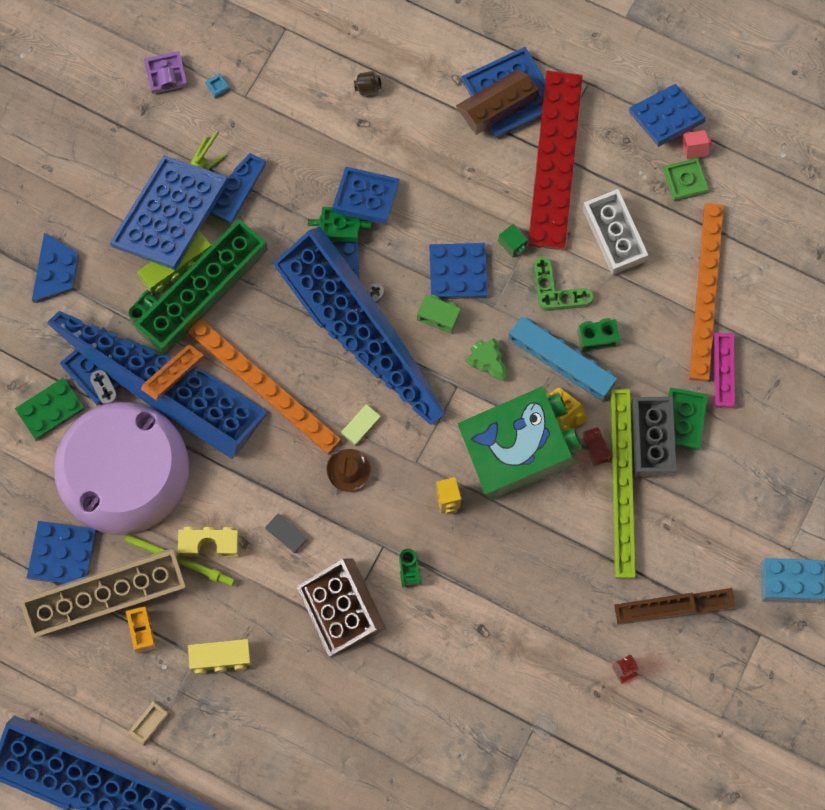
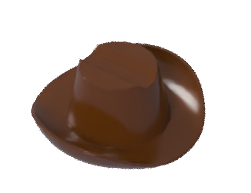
M354 449L340 450L329 458L326 467L327 476L332 485L337 489L345 492L356 491L367 482L371 473V464L369 459L360 451Z

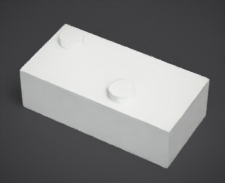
M619 189L584 202L583 212L612 275L647 262L648 253Z

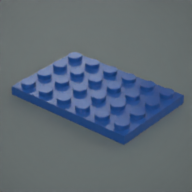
M164 155L110 242L111 247L176 270L228 184V177Z

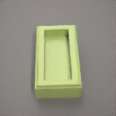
M365 405L341 431V434L356 446L379 421L381 416L368 405Z

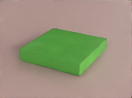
M699 158L663 166L662 169L673 202L709 193Z

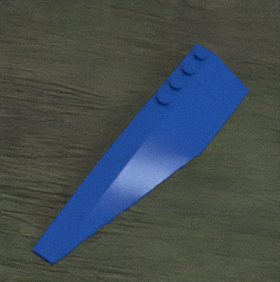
M321 227L309 230L273 262L275 268L320 328L323 327L328 331V335L333 339L336 338L346 351L354 354L355 359L377 378H381L390 390L393 389L400 395L399 398L404 402L407 401L412 406V409L425 421L432 425L445 414L408 349Z
M58 311L47 322L76 350L127 390L231 459L244 447L268 413L202 369H198V371L191 369L158 400H155L141 390L142 385L166 365L172 357L156 354L155 350L129 339L122 340L117 338V334L112 332L108 334L98 330L99 327L93 324H83L82 320Z
M16 715L5 725L0 739V782L60 808H74L78 810H218L197 797L141 769Z

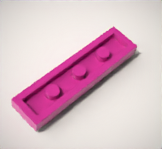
M734 333L714 334V407L716 408L735 407Z

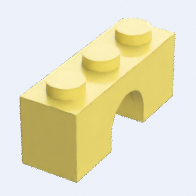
M184 527V530H178V555L181 557H199L201 546L206 542H212L217 545L218 557L238 558L239 533L235 528L224 527L223 530H215L213 527H204L203 530H195L194 527Z

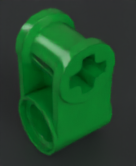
M149 290L142 293L129 309L128 314L133 326L140 319L134 318V315L142 314L143 316L158 301L151 295Z
M409 548L404 549L399 555L402 588H405L406 585L414 584L421 586L416 552ZM410 554L414 560L411 563H405L402 559L403 556Z

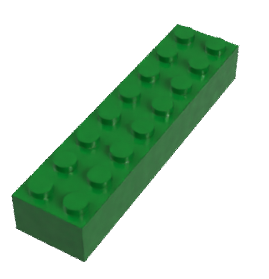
M238 219L134 324L136 331L160 353L166 355L268 251L266 241Z

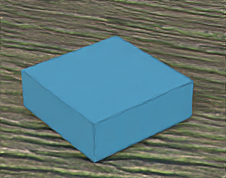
M221 73L205 81L214 98L230 90V86Z

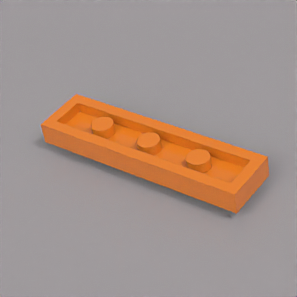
M188 344L142 385L141 390L155 400H158L203 359L204 355Z

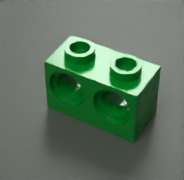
M604 318L600 322L595 323L586 321L578 326L577 333L581 352L618 347L621 339L616 319ZM610 330L612 335H606L603 331ZM591 333L594 337L587 338L584 334Z

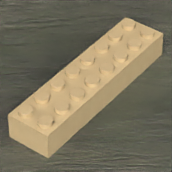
M174 548L22 597L19 601L31 638H35L186 588Z

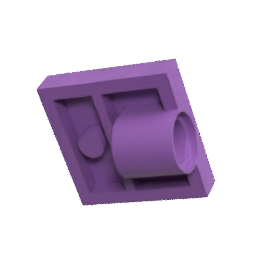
M179 51L144 59L152 94L187 87Z

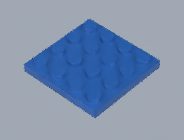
M526 47L461 76V80L470 96L480 92L515 70L529 75L539 89L538 97L535 101L489 127L495 139L541 117L545 79Z

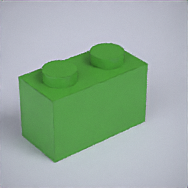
M425 295L417 313V321L452 334L459 319L461 308L453 302L446 303L441 301L435 295Z

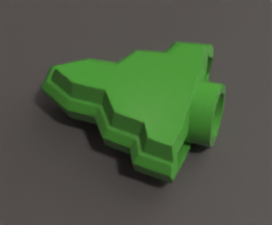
M495 338L486 343L483 340H479L470 348L472 354L465 362L472 368L477 367L481 372H488L493 378L504 381L508 377L506 366L501 361L500 345Z

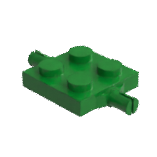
M322 207V214L319 219L308 218V227H321L330 241L357 242L360 228L371 229V221H360L359 218L333 213L332 207Z

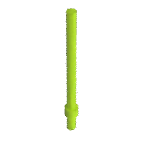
M129 534L126 536L125 542L156 554L165 551ZM176 555L179 565L208 576L214 582L220 581L231 587L233 586L235 579L221 574V571L209 569Z

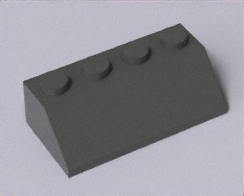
M634 397L631 403L634 478H653L675 473L673 397Z

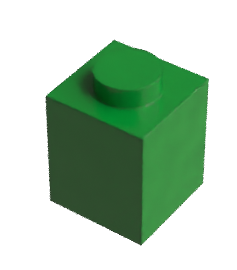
M514 224L499 234V244L512 258L516 254L521 255L527 249L528 239Z

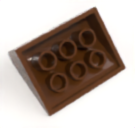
M353 558L341 559L296 586L329 657L370 639L386 629Z

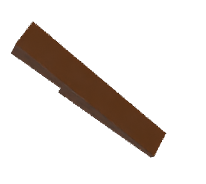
M732 588L614 604L618 625L736 610Z

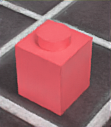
M705 130L683 134L682 147L686 159L708 156L712 142L711 138L707 137Z

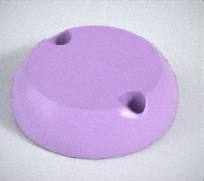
M113 402L87 411L66 430L59 442L54 458V479L62 502L68 511L81 523L106 534H134L157 525L170 515L179 504L189 479V457L181 434L160 412L139 403ZM151 424H154V426H153L151 429L148 430V428L150 427V425H151ZM98 503V507L92 511L94 506Z

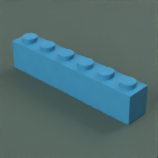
M521 316L509 333V341L602 402L616 383L617 378L611 371L603 370L596 361L588 360L579 350L568 347L564 340L556 339L550 331L545 328L541 329L530 318Z

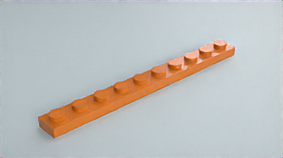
M704 204L689 380L709 381L724 207L722 204Z
M202 319L188 331V334L327 455L341 442L337 435Z

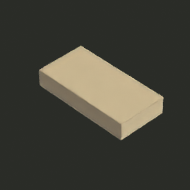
M153 701L128 731V734L144 746L169 716V713Z

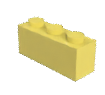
M248 639L188 645L189 668L196 675L206 674L208 670H215L216 673L226 672L227 668H235L236 671L246 670L247 666H251Z

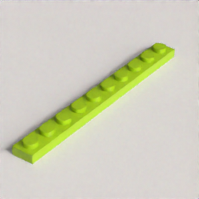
M611 389L615 579H635L630 389Z

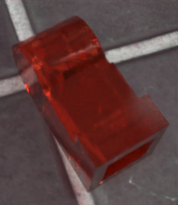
M595 427L584 431V442L593 466L610 461L612 455L603 440L600 429Z
M631 654L616 661L612 666L621 684L638 676L636 673L638 666Z

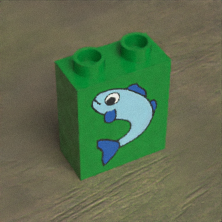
M541 386L457 423L485 495L495 500L578 464L574 452L583 449L574 428L566 431L560 417L568 414V410L559 392L551 395Z

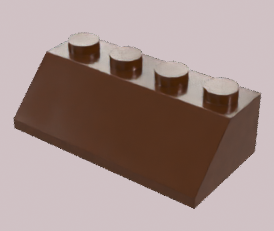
M515 70L457 104L456 108L477 135L535 101L538 97L539 89L529 75Z

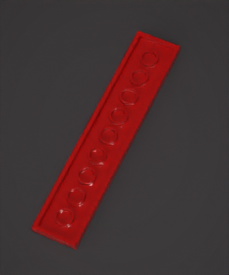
M546 71L527 246L565 250L583 79L581 74Z

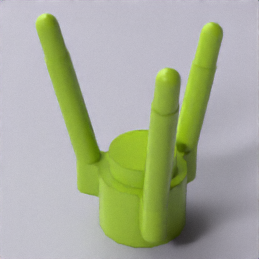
M218 131L214 133L206 146L208 136L204 137L195 156L190 161L191 165L209 170L226 157V154H223L209 165H207L208 160L204 157L219 134Z

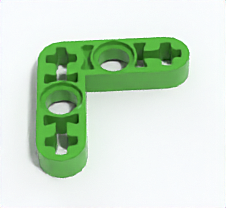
M546 257L536 259L534 274L538 304L542 310L583 308L591 305L593 293L587 288L555 291L550 260ZM540 263H543L544 266H546L545 274L543 275L541 267H539ZM548 280L550 286L543 288L540 286V281ZM582 294H585L586 297H589L587 298V301H584L583 298H581ZM567 295L571 298V302L564 304L561 301V297ZM574 295H576V298H579L576 301L577 303H574ZM555 296L558 297V298H557V303H558L557 305L555 304L556 301H554V300H555ZM545 298L551 301L550 305H546V302H543Z

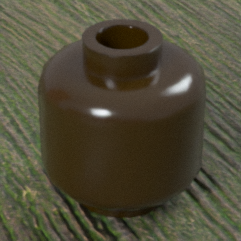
M374 71L359 73L357 79L354 80L355 91H358L363 97L378 94L379 89L382 88L380 75H377Z

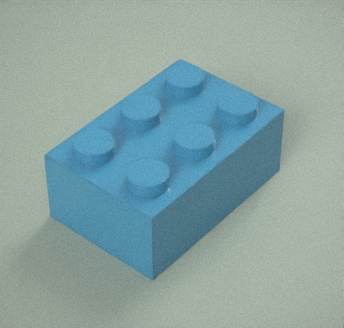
M764 558L761 562V602L820 604L825 600L824 560Z

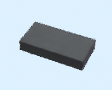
M278 513L265 527L269 533L293 553H296L307 540L304 534Z

